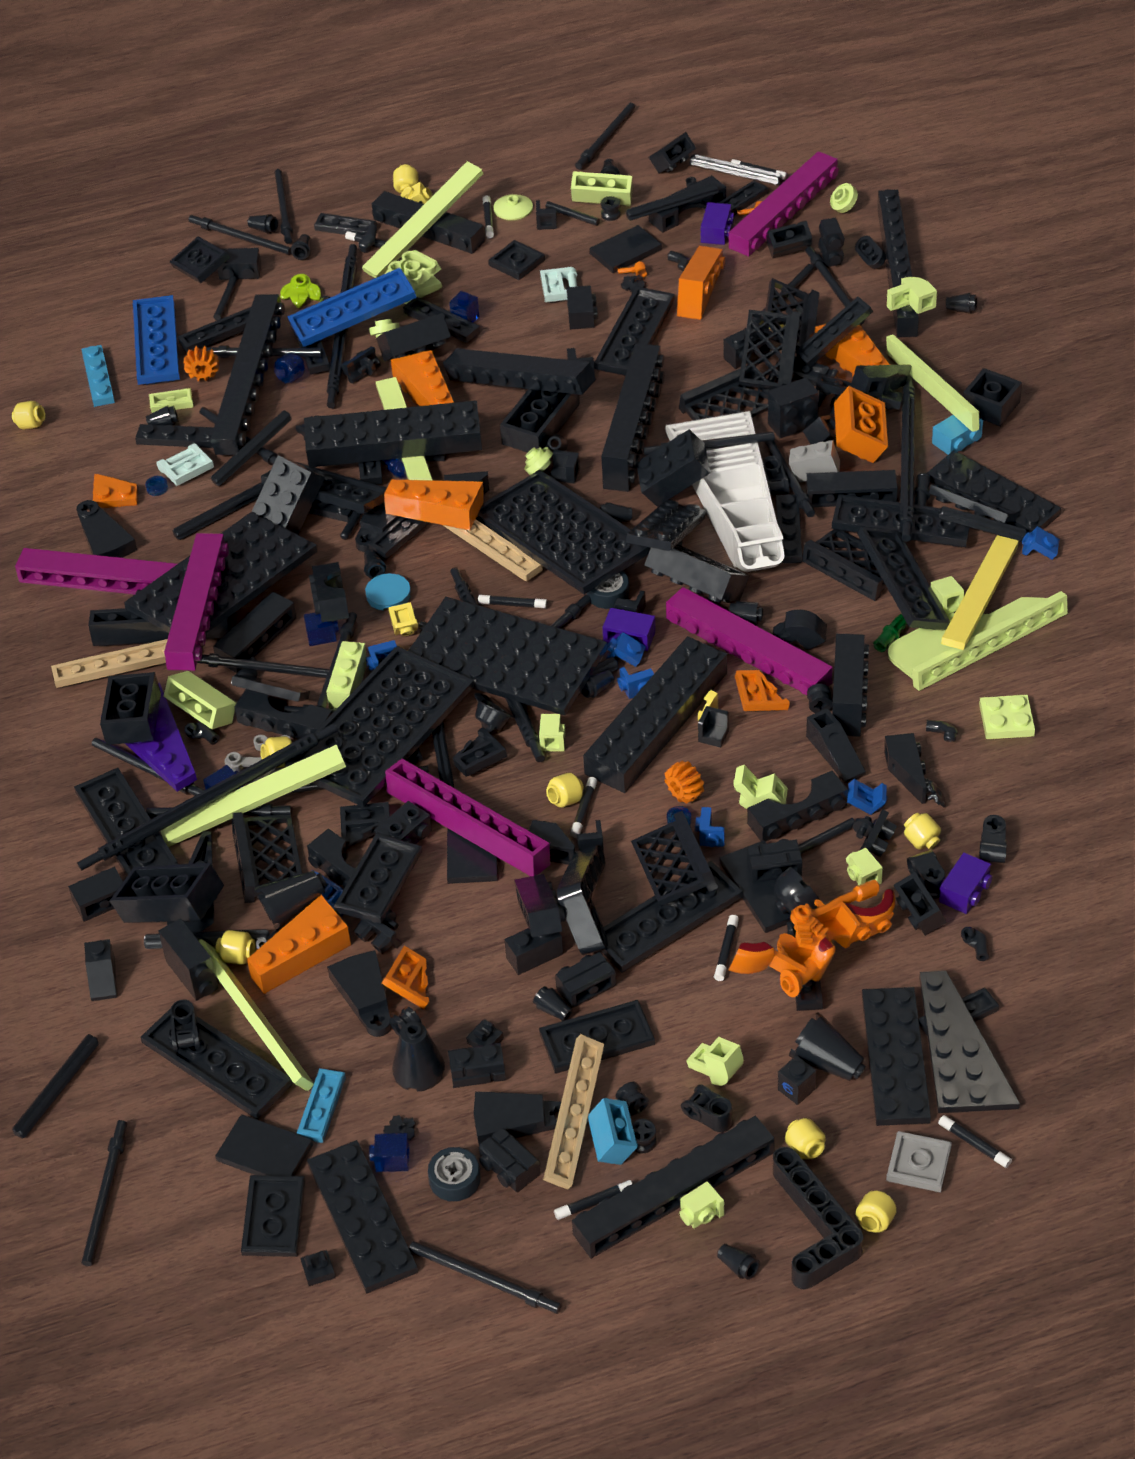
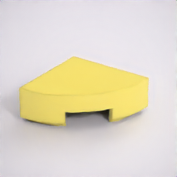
M710 690L704 698L707 701L705 707L709 706L718 709V693ZM701 710L698 712V721L703 713Z

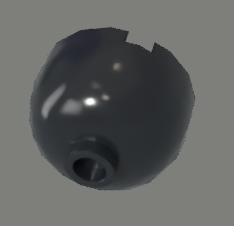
M791 866L776 879L774 894L777 901L774 904L783 914L787 912L791 914L794 908L809 904L812 909H816L817 906L814 902L817 899L820 900L809 885H806L802 880L803 878Z

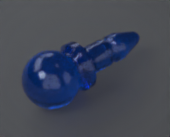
M399 459L382 460L388 465V470L395 477L404 478L407 476L403 461Z

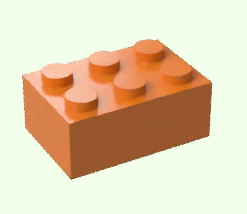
M848 386L834 402L837 447L863 460L874 463L888 447L885 402Z

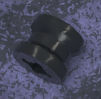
M608 196L601 200V217L606 221L617 220L621 215L619 209L620 200L614 196Z
M815 684L808 688L809 709L813 713L826 708L829 710L832 708L831 692L827 685Z
M408 1006L401 1010L399 1016L394 1015L389 1021L392 1029L398 1036L405 1024L409 1022H419L422 1024L417 1013Z
M628 1082L616 1092L617 1100L627 1102L630 1116L639 1114L649 1104L648 1097L645 1093H641V1087L637 1082Z
M648 1119L635 1120L632 1122L637 1148L634 1151L642 1154L648 1153L656 1146L655 1125Z

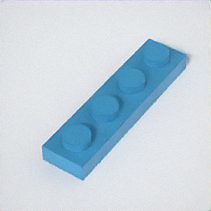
M102 345L81 349L94 407L115 403Z

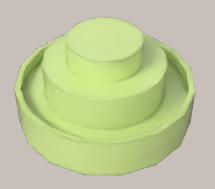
M848 183L838 186L831 195V207L839 213L850 210L857 201L858 193L856 188Z
M391 319L376 321V326L369 328L370 335L377 338L384 332L400 326L399 323H392Z
M541 447L538 449L532 448L525 455L527 459L524 469L529 475L538 470L544 471L551 463L549 459L553 452L548 447L544 449Z

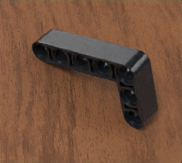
M598 844L574 852L557 888L560 906L563 907L567 923L583 956L608 948L607 935L591 898L606 864L603 850Z
M789 1147L778 1148L773 1154L774 1178L824 1238L798 1253L792 1259L791 1281L793 1285L799 1289H809L861 1257L863 1233L796 1151Z

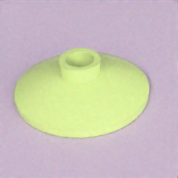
M518 194L503 196L494 203V213L505 220L525 218L533 210L532 201L528 197Z

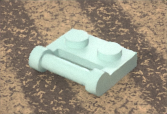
M574 267L540 270L545 302L567 300L566 289L564 290L562 278L568 280L569 287H578L576 281L577 271Z
M195 443L189 445L188 449L166 460L161 459L157 461V467L160 472L165 473L176 486L214 468L213 461Z

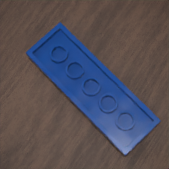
M397 268L288 316V320L302 346L305 347L417 297L401 268Z
M173 295L133 300L138 385L180 380Z

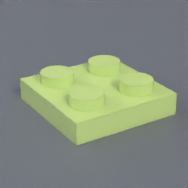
M1028 695L980 698L979 706L986 739L1034 736L1035 728Z

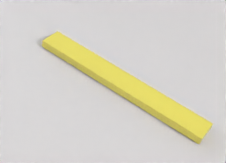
M999 535L996 536L948 625L941 644L961 650L965 649L1018 548V540Z

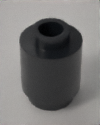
M736 601V603L730 604L729 612L755 626L758 625V621L763 620V607H759L757 602Z

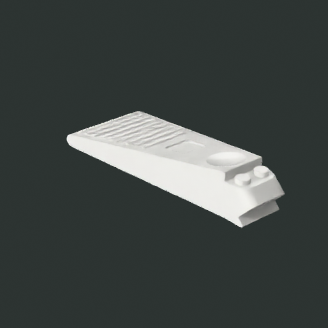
M750 411L666 425V433L670 441L688 429L701 440L755 434ZM758 442L707 448L706 453L710 474L694 483L693 487L733 566L738 567L744 572L778 566L784 559L783 535L776 521Z

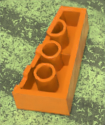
M705 246L697 248L679 278L677 316L702 319L720 271L725 266V257H722L723 249Z
M826 324L815 327V333ZM860 324L826 353L829 359H835L839 362L840 367L844 371H850L852 377L856 366L890 365Z
M431 350L391 359L393 377L397 378L402 390L412 397V401L416 405L426 406L454 403Z
M392 479L384 493L386 514L470 530L484 502L483 482Z
M320 895L247 959L252 980L263 994L280 986L351 946L348 926L324 897Z

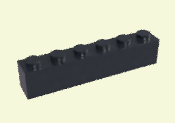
M384 191L371 203L373 220L400 229L424 204ZM445 212L422 235V237L471 254L485 242L483 224Z
M125 608L90 610L88 627L93 646L152 643L168 639V632ZM228 617L206 634V639H220L231 630V618Z

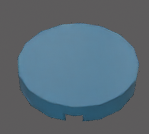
M391 573L374 577L368 582L365 589L367 602L372 607L383 611V608L387 609L407 603L411 593L409 582L404 577Z

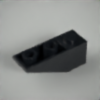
M910 364L856 366L851 385L872 397H882L905 386L912 366Z
M828 708L807 717L806 737L844 783L866 774L840 722Z
M914 733L885 736L884 754L888 770L921 804H925L926 793H930L927 788L929 779H924L926 774L924 760L920 761V742L916 743Z

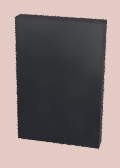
M637 225L590 247L589 250L595 259L612 273H615L619 268H625L661 251L662 244Z
M197 236L170 260V264L201 284L224 264L230 256L226 251Z
M245 674L232 676L231 680L232 686L296 702L307 700L310 695L309 690Z
M447 828L448 884L497 881V857Z
M241 1114L215 1157L216 1161L253 1175L295 1176L312 1148L313 1142L312 1139Z
M250 1175L241 1246L242 1256L297 1257L305 1189L304 1176Z

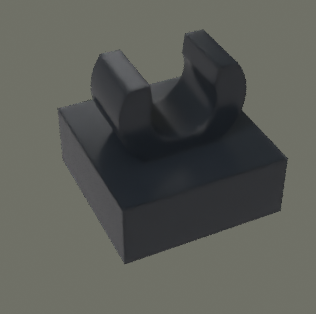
M484 1019L466 1039L467 1044L475 1047L500 1043L504 1036L503 1032L495 1028L494 1024Z
M327 1250L300 1258L308 1286L335 1279V1273Z

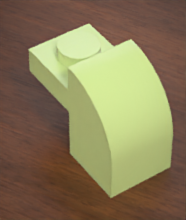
M917 277L902 278L900 286L887 290V307L890 311L910 305L917 314L936 308L937 290L924 279Z
M745 765L736 767L734 787L737 792L741 793L739 801L741 806L747 809L768 798L777 803L786 804L788 788L775 773L757 779Z
M718 1037L711 1046L701 1043L686 1061L689 1068L710 1076L712 1084L722 1086L743 1065L744 1059L740 1045Z

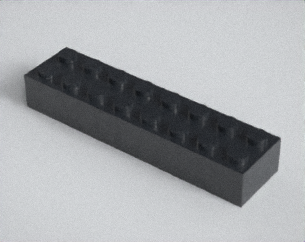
M635 343L601 456L603 489L629 492L631 483H635V468L637 469V462L640 461L639 455L644 452V440H647L649 432L648 425L651 426L652 411L655 412L656 397L659 398L660 384L664 382L665 373L661 371V367L664 364V355H661V347L659 345Z
M477 400L304 418L305 446L309 468L482 450Z
M687 636L583 755L584 774L594 777L597 781L620 792L626 793L702 704L710 690L713 691L727 674V653Z

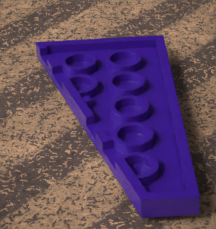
M159 682L161 697L154 741L125 744L171 787L179 791L196 781L197 777Z

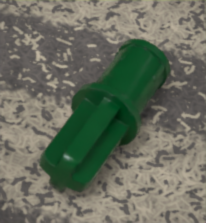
M899 614L890 625L884 626L881 635L873 642V646L877 651L885 652L889 645L899 638V633L907 625L902 614Z

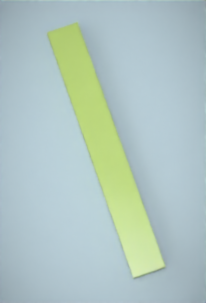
M467 161L362 266L363 271L374 278L383 275L388 270V265L391 262L397 261L483 175L482 169Z
M893 334L886 336L887 355L898 365L910 364L912 367L909 374L968 429L972 432L979 430V411Z
M396 377L376 381V388L384 410L406 408ZM424 456L401 458L408 480H432Z
M334 745L241 787L160 831L163 840L170 847L232 819V813H245L345 768V762L337 745Z
M202 939L199 940L200 944L212 958L216 977L291 1080L299 1087L309 1091L314 1083L227 964L222 961L216 949Z

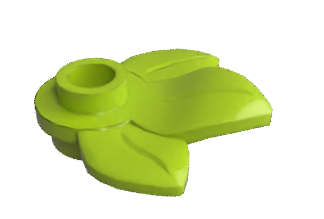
M297 274L292 277L290 283L283 286L280 296L281 299L291 298L292 303L297 308H301L308 298L319 301L321 292L316 284L311 283L307 275Z

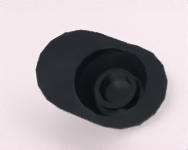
M481 693L474 694L478 701L475 718L481 722V726L488 732H491L494 728L502 729L510 717L514 718L496 700Z

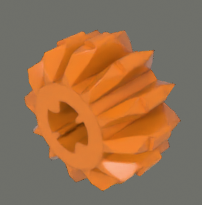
M196 346L194 351L189 350L184 357V370L186 373H189L190 378L196 377L197 381L204 378L207 382L208 378H214L219 370L218 355L214 354L213 349L207 351L206 346L202 349Z
M682 760L676 762L664 773L666 778L664 781L668 785V790L671 791L672 797H676L680 803L684 802L687 804L692 802L704 792V781L700 777L701 774L697 772L696 767H692L689 761L684 762Z

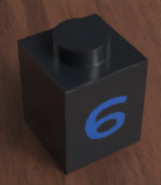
M795 1056L778 1071V1091L797 1105L816 1089V1070L798 1056Z

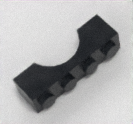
M711 175L671 195L713 182L718 186L717 194L648 215V220L653 226L664 233L679 225L678 216L684 210L697 207L706 209L707 202L719 203L725 199L726 186Z
M339 562L312 566L313 574L309 575L315 614H320L322 622L349 618Z
M245 689L234 706L237 723L263 729L267 732L287 735L295 739H300L311 732L314 733L332 714L330 709L311 704L297 712H281L270 705L268 694Z
M829 771L811 779V793L801 802L781 804L768 798L748 807L747 824L760 841L764 840L767 842L771 839H776L784 833L796 830L802 825L819 820L823 816L839 811L847 806L848 789L833 771Z
M328 828L307 845L308 860L314 868L321 869L332 881L339 882L345 888L356 868L346 863L348 858L346 841Z

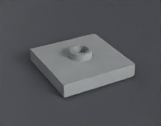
M898 1131L886 1181L941 1192L952 1142Z

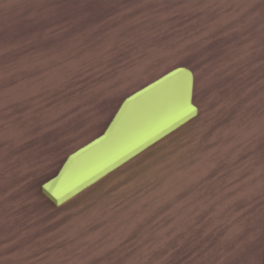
M1060 591L1049 598L1021 597L990 614H983L964 650L941 644L946 630L918 628L891 643L888 648L889 660L913 679V687L920 691L1068 614L1067 595ZM955 613L946 614L950 622Z

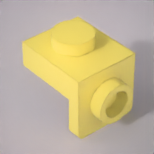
M419 182L412 187L404 189L401 192V197L416 202L422 201L425 204L432 197V192L428 187L425 188Z
M411 602L388 608L395 636L400 634L401 636H409L418 630V622L415 619Z

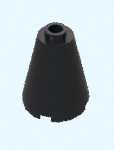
M314 871L258 885L254 887V890L257 894L261 892L257 896L269 919L275 925V930L278 932L320 895H324V888L327 887V884L321 873L316 875Z
M818 1012L815 1014V1019L811 1018L796 1039L795 1043L799 1045L795 1051L791 1049L789 1052L791 1058L798 1056L808 1065L851 1081L853 1077L858 1079L866 1067L862 1064L864 1058Z
M409 1022L400 1030L392 1065L393 1076L396 1083L403 1089L408 1090V1088H412L417 1091L431 1089L441 1081L445 1070V1062L426 1027L419 1022Z

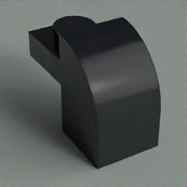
M797 609L786 612L785 621L773 627L774 636L787 643L797 640L806 650L826 642L827 624L815 613L807 610Z

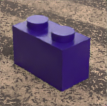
M707 202L701 224V243L725 245L726 238L729 237V231H731V225L734 224V213H731V204Z
M610 608L603 625V641L609 644L612 638L617 639L623 632L645 645L644 651H648L656 632L655 616Z
M963 852L940 886L939 903L967 914L972 906L975 907L978 904L982 890L988 889L991 884V864Z

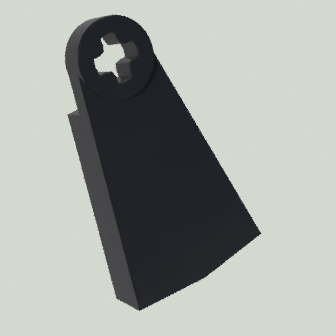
M385 501L381 505H377L369 510V512L364 513L360 520L361 528L355 537L356 548L361 552L369 550L368 544L400 518V516L386 514Z
M86 500L78 504L76 508L78 518L92 555L123 558L137 551L135 539L101 509L97 502Z
M376 950L350 956L327 966L330 980L362 1022L367 1032L375 1037L388 1034L392 1028L389 1022L391 1017L384 986L381 984L383 981ZM379 1020V1022L382 1023V1025L377 1026L375 1021Z
M475 1091L473 1114L479 1146L487 1138H491L500 1128H504L514 1138L555 1129L557 1123L555 1112H559L561 1101H543V1095Z

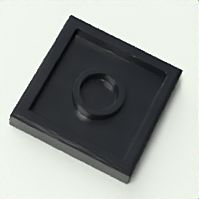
M513 240L491 257L488 263L489 266L517 280H521L545 261V254Z

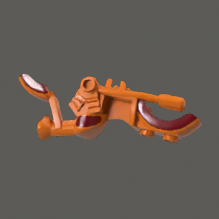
M876 880L860 884L853 888L851 892L835 898L826 905L817 899L814 902L817 906L816 909H812L809 904L799 905L791 911L790 916L792 923L795 925V937L786 933L780 934L777 941L778 951L774 950L766 942L741 943L728 970L740 974H753L761 972L770 966L781 973L780 984L783 991L790 997H796L801 992L802 986L811 979L813 981H820L836 951L832 943L833 940L846 949L851 943L858 940L865 941L878 933L886 932L892 926L890 920L894 915L893 910L896 901L894 890L887 889L883 894L881 903L872 908H860L849 903L854 901L862 902L876 896L880 888Z

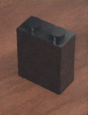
M181 918L158 930L167 964L194 999L197 1001L217 990L218 984L212 958Z

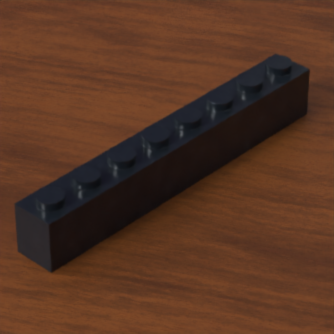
M456 348L443 362L449 380L583 395L596 380L590 362Z
M756 1115L748 1120H742L734 1128L725 1133H719L713 1140L704 1145L696 1146L690 1153L680 1159L672 1160L659 1171H653L636 1184L626 1186L615 1196L603 1199L594 1208L580 1212L572 1220L573 1236L592 1259L680 1208V1198L705 1182H708L715 1188L774 1154V1137Z

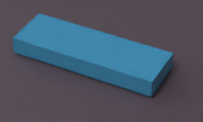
M319 1068L297 1131L298 1135L312 1139L314 1142L324 1143L346 1079L345 1072Z

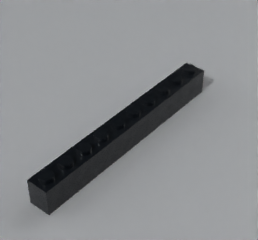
M887 189L878 190L877 211L883 251L886 254L885 264L889 289L900 286L902 278L912 277L899 191ZM910 305L893 310L896 337H918L919 316Z
M259 294L254 297L210 438L215 455H235L246 444V433L250 430V420L255 414V403L259 400V390L264 383V373L268 370L269 357H272L273 343H276L277 340L276 333L281 327V317L285 314V305L281 303L279 294Z

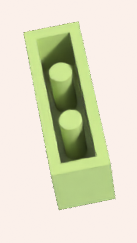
M573 171L571 184L572 201L600 203L603 198L614 196L620 200V205L631 206L632 176Z
M342 641L327 688L329 708H338L362 683L367 667L365 643Z
M190 671L168 676L164 692L166 699L211 729L232 723L236 702Z

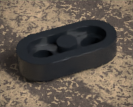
M862 236L857 240L855 251L872 269L881 267L886 260V254L870 236Z

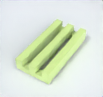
M191 388L149 394L151 413L167 405L169 407L174 406L176 410L194 407Z

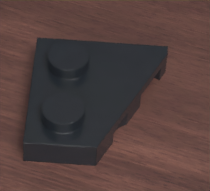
M482 727L478 730V737L474 741L469 740L464 745V748L453 757L454 765L467 777L506 758L507 752Z
M389 802L367 804L364 808L359 805L340 807L341 838L346 841L347 848L375 835V829L390 817Z

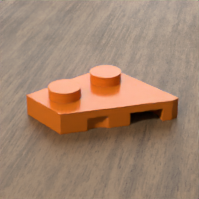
M94 474L93 501L97 502L100 508L135 506L138 504L137 484Z
M759 670L736 671L735 680L744 711L788 710L789 700L787 698L782 699L776 693L777 688L768 682Z
M404 945L381 984L420 1008L425 1009L429 1002V997H426V987L428 985V978L425 973L427 969L426 958Z

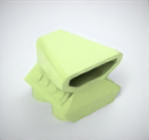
M416 250L403 253L402 260L391 262L388 265V270L385 272L386 274L401 268L414 289L416 296L419 298L442 288L441 282L434 277L441 270L437 261Z

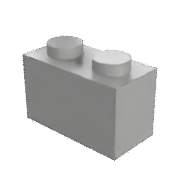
M832 440L790 449L789 465L796 480L803 482L806 481V473L839 472L840 458Z

